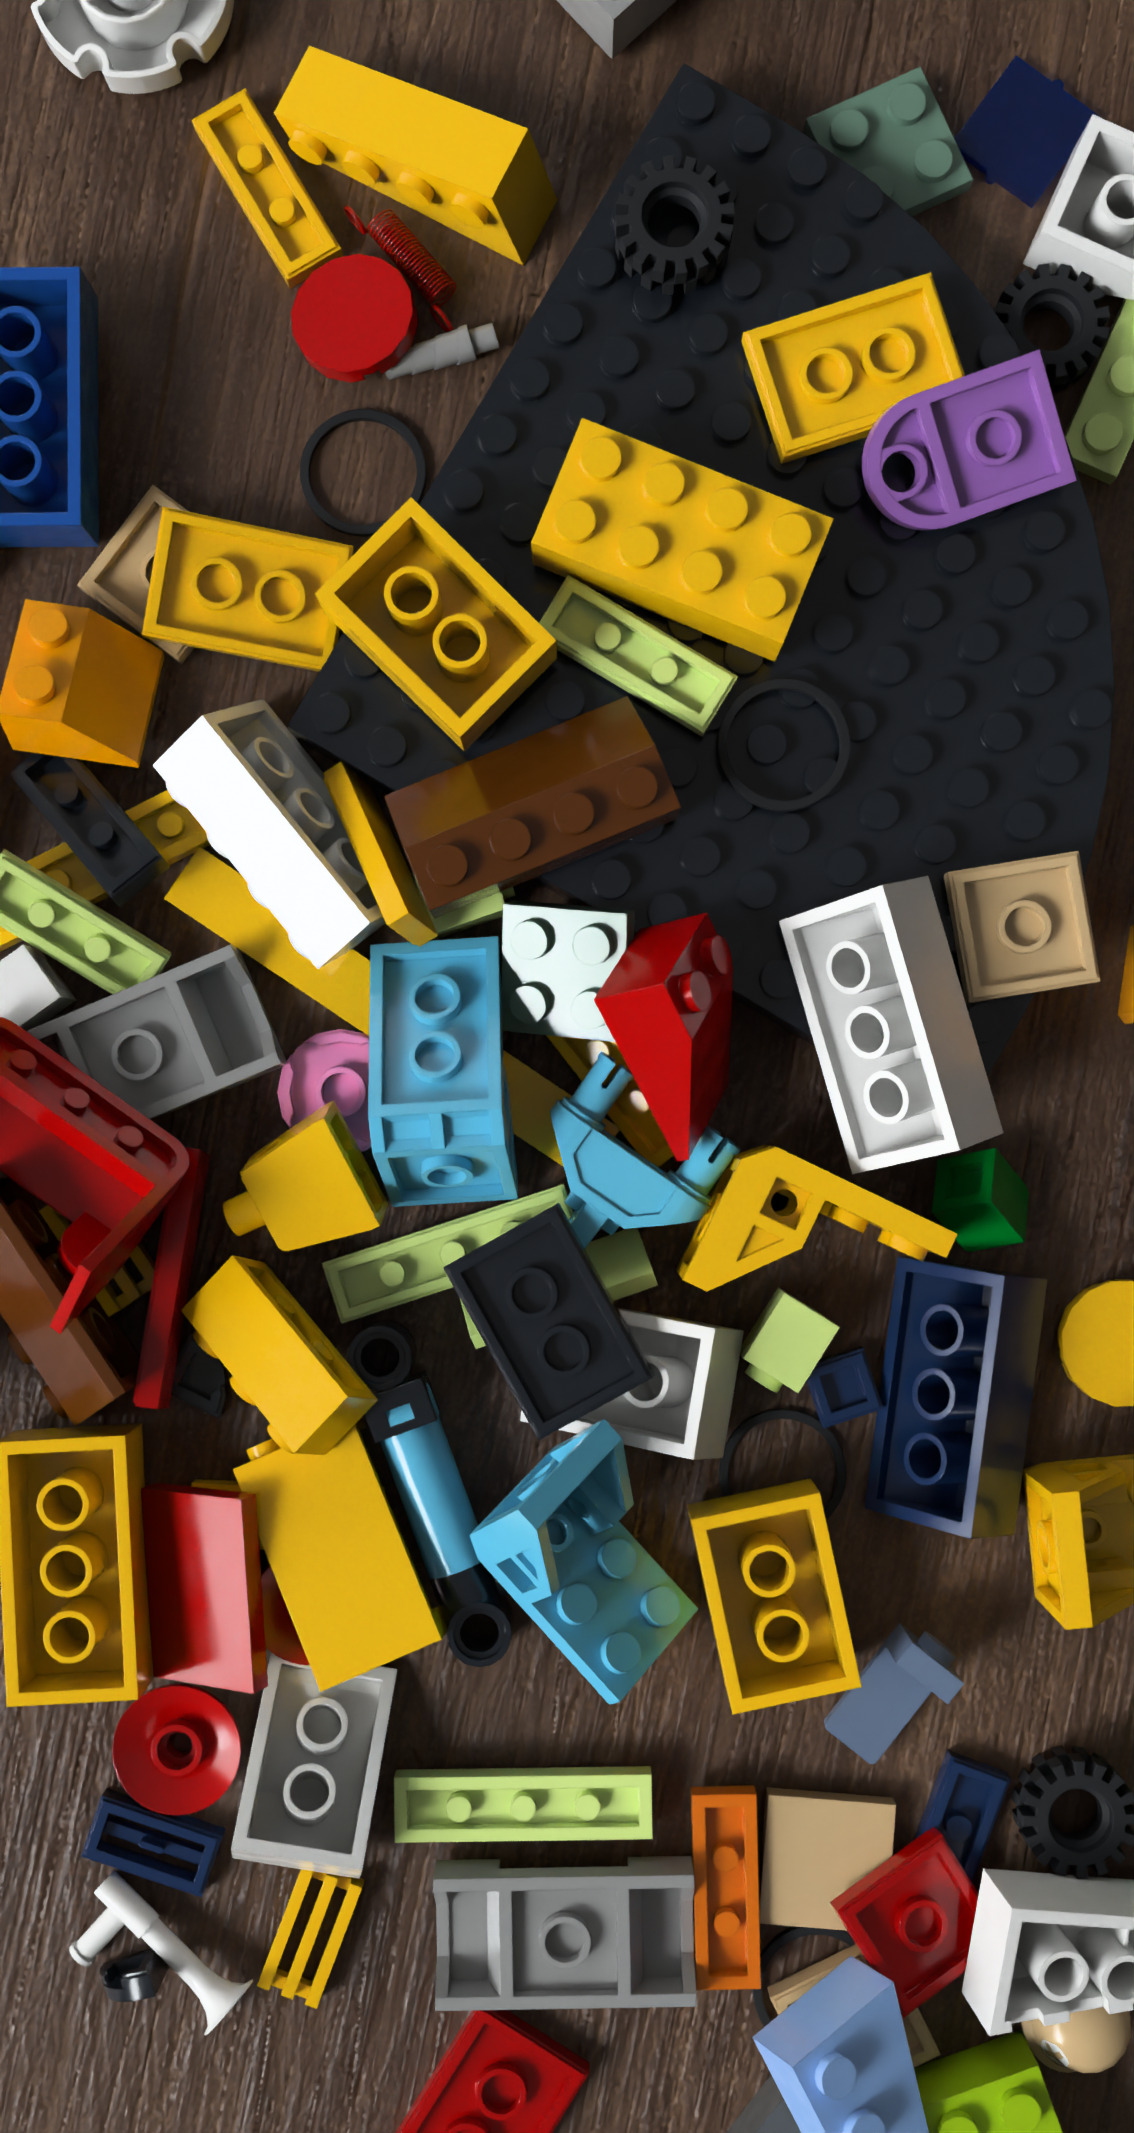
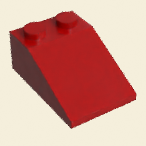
M707 912L639 929L594 998L677 1162L689 1160L729 1085L733 990L732 958L726 940L717 934Z

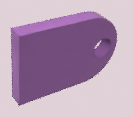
M1040 349L913 394L892 405L877 419L867 436L863 448L862 475L872 502L883 515L894 523L913 530L941 529L1077 481ZM894 453L905 455L914 465L915 478L911 487L905 492L891 490L883 480V464Z

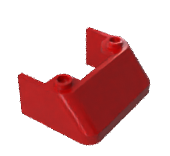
M0 1017V1171L72 1222L60 1239L58 1257L64 1268L74 1277L49 1326L61 1334L119 1272L179 1187L189 1167V1155L183 1144L170 1133L20 1026L6 1018Z

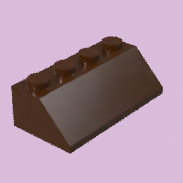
M628 696L384 796L406 856L427 907L434 918L443 916L674 821L678 818L681 809L656 745Z
M0 1171V1314L12 1330L8 1333V1340L14 1352L24 1363L28 1365L33 1363L47 1383L43 1386V1392L52 1409L62 1418L68 1416L74 1426H77L135 1387L140 1354L114 1315L108 1317L96 1297L61 1334L49 1327L74 1276L64 1268L59 1260V1241L40 1214L39 1210L43 1209L37 1198Z

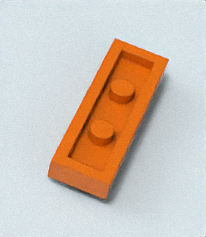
M755 1786L691 1787L696 1990L761 1989L757 1794Z

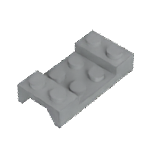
M231 944L27 1031L150 1120L166 1115L224 1089H232L286 1065V1058L240 949Z
M691 1856L627 1857L628 1866L500 1868V1859L436 1860L433 1876L437 1935L435 2011L697 2007L693 1936L694 1870Z

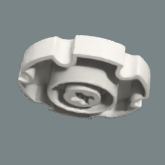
M37 0L32 3L31 9L48 46L59 61L73 74L81 79H85L94 71H102L112 92L142 94L160 91L182 81L180 67L186 60L195 58L202 63H207L212 58L228 31L234 9V0Z

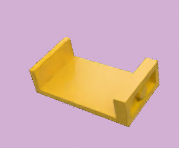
M363 1417L326 1455L292 1454L282 1449L273 1439H270L247 1449L246 1452L250 1462L233 1469L241 1492L256 1493L258 1535L320 1692L442 1640L448 1630L440 1607L431 1609L359 1431L366 1428Z

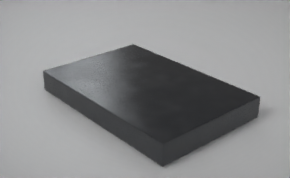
M559 1203L443 1267L538 1440L654 1377V1372Z

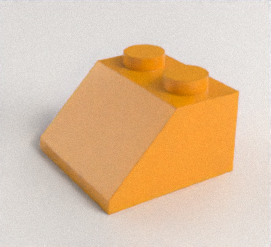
M25 599L0 695V723L12 749L139 768L163 666V650L90 608Z

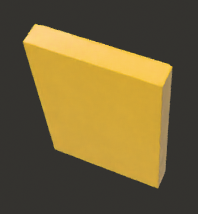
M931 272L743 332L741 340L781 464L865 438L877 419L895 403L913 394L965 376Z
M162 506L142 636L144 638L320 672L338 642L340 628L324 613L315 593L352 557L354 546Z

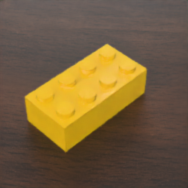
M582 418L531 541L533 565L563 577L570 575L590 588L775 662L834 518Z
M142 1423L15 1430L0 1439V1581L7 1707L139 1700L155 1678L153 1677L141 1488L145 1487Z

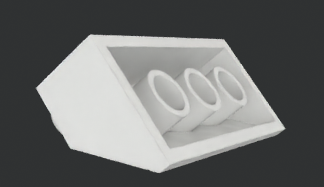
M264 699L202 715L153 764L154 768L166 781V788L172 798L180 805L188 808L207 832V838L211 846L220 855L231 861L248 882V889L253 898L273 913L288 932L292 946L302 956L310 959L317 969L343 956L386 924L325 785L323 772Z
M928 876L884 884L779 921L852 1174L959 1151L1003 1134Z

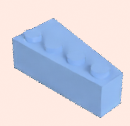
M848 1957L752 2037L801 2133H929L894 1982L855 1957Z

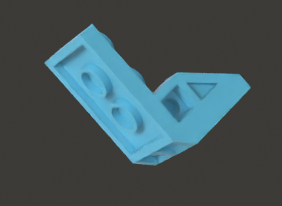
M498 936L433 940L421 947L416 944L413 945L411 942L370 945L368 1121L372 1154L392 1207L518 1199V1174L510 1094L503 1062L501 947Z
M603 1419L553 1447L469 1536L477 1559L606 1702L611 1705L621 1702L697 1612L698 1608L619 1522L634 1505L623 1439Z

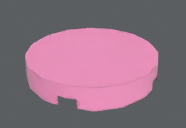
M344 1029L317 1033L297 1047L293 1055H290L286 1065L282 1067L277 1091L281 1114L289 1128H292L310 1114L334 1100L360 1151H366L371 1148L368 1121L369 1036L365 1033Z

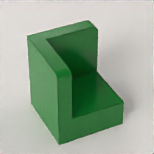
M996 1148L938 1159L932 1213L945 1228L958 1234L955 1240L965 1251L973 1252L1025 1242L1029 1191L1025 1183Z

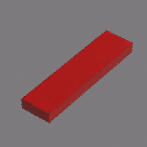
M185 1147L189 1155L188 1170L164 1209L133 1403H135L136 1407L151 1409L170 1407L184 1314L181 1310L187 1302L210 1155L200 1149Z

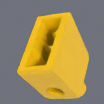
M333 1100L265 1145L249 1158L240 1172L242 1182L247 1191L224 1201L223 1212L229 1227L237 1236H242L266 1225L277 1247L282 1251H291L373 1230L381 1225L389 1204Z

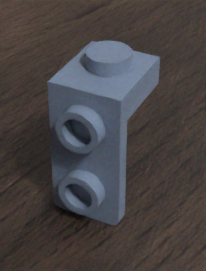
M899 1623L859 1674L862 1687L847 1690L825 1717L824 1725L826 1730L866 1762L875 1764L931 1692L949 1704L961 1689L964 1682L951 1665L956 1656L927 1631H924L921 1637L918 1638Z

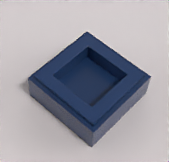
M861 1346L820 1359L806 1380L823 1429L884 1409L864 1348Z

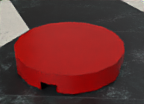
M363 254L334 258L314 270L298 289L291 310L293 337L310 366L327 378L349 383L366 380L364 375L373 374L378 370L383 374L396 366L411 347L418 326L414 296L401 272L382 258Z

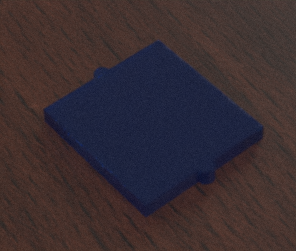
M1015 56L954 139L964 160L985 174L984 180L987 184L992 185L996 182L1030 208H1033L1070 158L1091 116L1094 114L1099 117V115L1063 90L1064 83L1061 80L1056 79L1052 82L1021 58Z

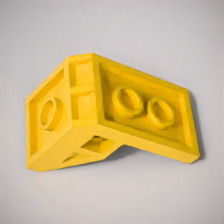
M761 1145L741 1152L738 1155L736 1154L724 1170L711 1195L712 1200L709 1203L711 1207L703 1218L700 1219L676 1271L683 1281L708 1292L802 1249L819 1213L861 1233H864L868 1223L881 1228L882 1231L877 1241L922 1262L928 1251L947 1258L958 1234L778 1147ZM776 1192L788 1197L786 1206L780 1211H774L771 1206V1199Z
M1134 1454L1044 1462L1023 1469L1035 1598L1065 1630L1092 1628L1133 1605Z

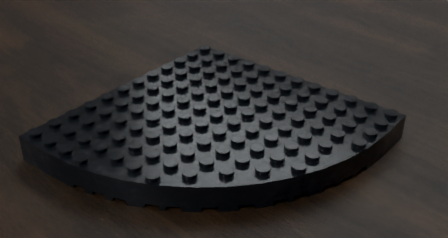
M683 63L433 481L420 506L538 623L566 577L533 565L531 541L582 418L834 518L775 662L595 590L738 676L737 681L703 737L557 650V659L464 752L344 632L287 727L299 742L336 764L342 761L359 777L390 794L628 696L656 745L681 806L678 818L537 876L533 880L575 905L635 910L634 937L639 929L707 912L717 934L726 940L730 948L733 966L732 998L815 1046L779 924L780 920L884 884L928 876L963 993L944 880L945 873L1079 851L1084 878L1093 851L1109 773L1115 690L1110 603L1094 521L1066 438L1065 441L1077 481L955 525L935 530H913L900 526L883 515L872 502L862 475V454L867 437L781 464L741 342L743 332L931 272L965 376L1017 358L1023 354L981 291L934 237L885 194L875 182L796 128ZM667 155H674V167L684 168L686 156L696 158V172L702 174L707 165L711 166L717 171L715 184L719 185L723 181L726 182L730 189L728 203L734 202L735 208L731 245L722 269L716 266L715 277L705 285L700 278L697 280L696 290L684 294L683 284L674 285L673 295L662 294L663 283L654 281L651 291L640 286L641 274L637 272L631 279L624 270L625 259L618 260L615 250L614 224L616 201L619 192L624 194L626 179L631 173L639 179L641 165L652 160L656 170L661 169L662 157ZM666 205L660 207L651 215L648 221V228L652 237L658 243L668 247H682L689 244L697 236L699 223L696 216L689 209L679 205ZM894 453L885 460L882 468L885 484L896 492H905L911 487L915 478V469L908 457ZM773 679H796L821 689L837 704L849 729L850 754L841 779L823 799L809 807L795 811H771L755 806L742 798L728 783L718 758L717 742L719 729L731 704L752 686ZM775 690L756 696L739 710L729 729L728 755L734 772L750 790L768 799L790 801L814 793L828 781L838 761L839 736L833 719L819 702L800 692ZM1035 993L966 1004L987 1076L1023 1017Z

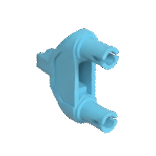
M600 1052L598 1060L570 1099L563 1097L561 1101L557 1100L550 1110L557 1144L570 1188V1193L564 1203L575 1210L569 1221L584 1248L588 1246L600 1228L613 1235L619 1226L623 1229L681 1224L702 1219L711 1207L709 1203L712 1199L707 1194L734 1156L738 1155L741 1151L738 1145L727 1137L723 1139L720 1136V1132L707 1125L689 1160H684L676 1172L669 1170L667 1173L604 1129L606 1125L602 1120L634 1077L629 1069L620 1064L607 1084L603 1085L602 1083L616 1065L615 1059L603 1052ZM722 1141V1143L719 1145V1147L717 1148V1150H716V1151L714 1152V1154L711 1156V1154H712L713 1151L716 1149V1147L718 1146V1144Z

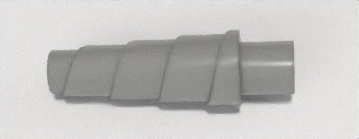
M491 322L472 329H468L467 324L461 325L458 329L437 335L436 338L416 343L413 347L409 348L396 366L385 372L387 378L392 380L408 374L415 375L431 369L438 370L456 364L458 366L477 360L476 355L499 348L493 323Z

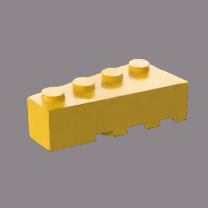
M312 46L308 47L274 112L290 139L288 142L289 147L302 159L315 165L324 163L523 266L558 201L528 128Z

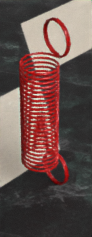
M345 206L344 211L347 217L363 235L368 234L371 224L378 216L391 211L376 221L369 235L378 243L402 273L405 274L422 296L427 299L431 305V308H429L430 313L445 332L454 330L450 321L439 307L446 303L454 294L456 283L399 217L396 216L393 210L387 209L380 212L370 222L366 231L364 224L349 206ZM392 214V216L386 218L378 225V227L375 229L372 235V230L377 225V223L384 217ZM390 219V221L386 223L377 234H375L379 227L384 222ZM399 232H401V233L390 243V245L387 246V244H388ZM403 235V237L391 249H389ZM406 238V240L394 252H392L393 249H395ZM411 249H413V251L410 252V253L405 257V259H404L403 261H401V259H402ZM415 251H417V252L415 253V255H413V256L408 260V262L403 265V263H404ZM418 254H420V255L410 264V266H408V267L406 268V266H407ZM422 257V259L409 271V269ZM424 261V263L413 274H411L413 270L416 269L421 264V262ZM427 264V266L416 277H414L415 274L418 271H420L424 265ZM427 268H429V270H428L419 280H417L418 277H419ZM430 271H432L431 274H430L423 282L420 283V281H421ZM433 274H435V275L433 276V278H432L430 281H428L427 284H425V285L423 286V284H424ZM436 277H438L436 281L431 284V286L425 289ZM439 280H441L430 292H428L431 289V287H433ZM443 283V285L433 295H431L434 292V290ZM449 284H451V287L447 291V293L440 300H438L435 303H432L433 301L438 299L449 287ZM454 284V289L450 296L440 305L436 306V304L442 301L449 294ZM445 287V289H444L436 298H434V297L436 296V294H437L442 288ZM433 308L441 315L449 329L441 322Z

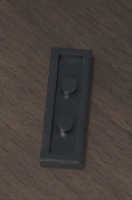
M33 753L9 772L11 777L119 907L123 906L170 868V865L80 759Z

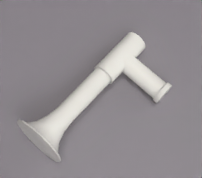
M115 1870L94 1892L107 1906L106 1910L79 1940H75L69 1947L73 1959L80 1965L89 1967L95 1962L96 1956L126 1925L138 1939L141 1937L189 1985L200 1999L206 2012L208 2024L205 2036L225 2017L253 1982L252 1979L246 1983H234L218 1976L158 1918L160 1915Z

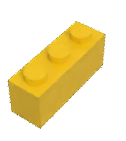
M232 1255L181 1310L196 1329L193 1332L196 1343L210 1356L220 1359L232 1375L229 1382L234 1391L243 1400L258 1407L270 1423L267 1426V1431L271 1438L289 1453L326 1455L378 1401L265 1262Z

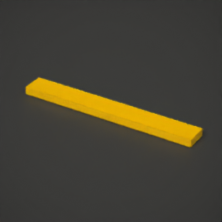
M199 847L164 899L369 1036L370 960L354 949H351L343 956L317 969L310 959L302 956L292 946L288 932L273 913L253 898L248 889V882L244 877ZM503 1050V1062L509 1085L513 1133L563 1166L550 1110L557 1100L561 1101L563 1097L570 1099L572 1096ZM604 1118L602 1120L606 1125L604 1129L613 1136H616L619 1128Z

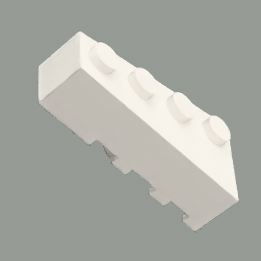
M983 1868L962 1994L989 2036L1012 2032L1013 2023L1039 2019L1044 2026L1070 2022V2013L1104 2007L1108 2014L1134 2010V1880L1088 1876V1879H1076L1074 1875H1066L1064 1877L1052 1873Z

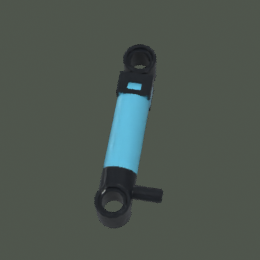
M388 1319L374 1321L357 1334L350 1344L347 1355L348 1364L378 1399L365 1413L375 1443H381L448 1629V1645L454 1656L464 1664L474 1667L490 1666L500 1660L509 1649L514 1621L512 1607L506 1599V1596L510 1594L477 1559L469 1535L475 1530L478 1523L439 1418L441 1411L426 1370L412 1375L409 1373L414 1365L417 1353L415 1339L409 1329L399 1322ZM379 1338L392 1342L399 1352L398 1366L390 1370H380L372 1366L366 1355L368 1342ZM481 1613L494 1619L498 1630L489 1638L479 1639L471 1636L466 1631L463 1622L471 1615Z

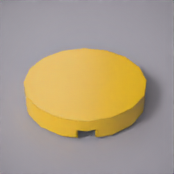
M1132 1279L1107 1280L1082 1289L1066 1306L1057 1329V1347L1060 1348V1358L1063 1362L1061 1364L1067 1377L1085 1395L1114 1407L1134 1406V1280Z

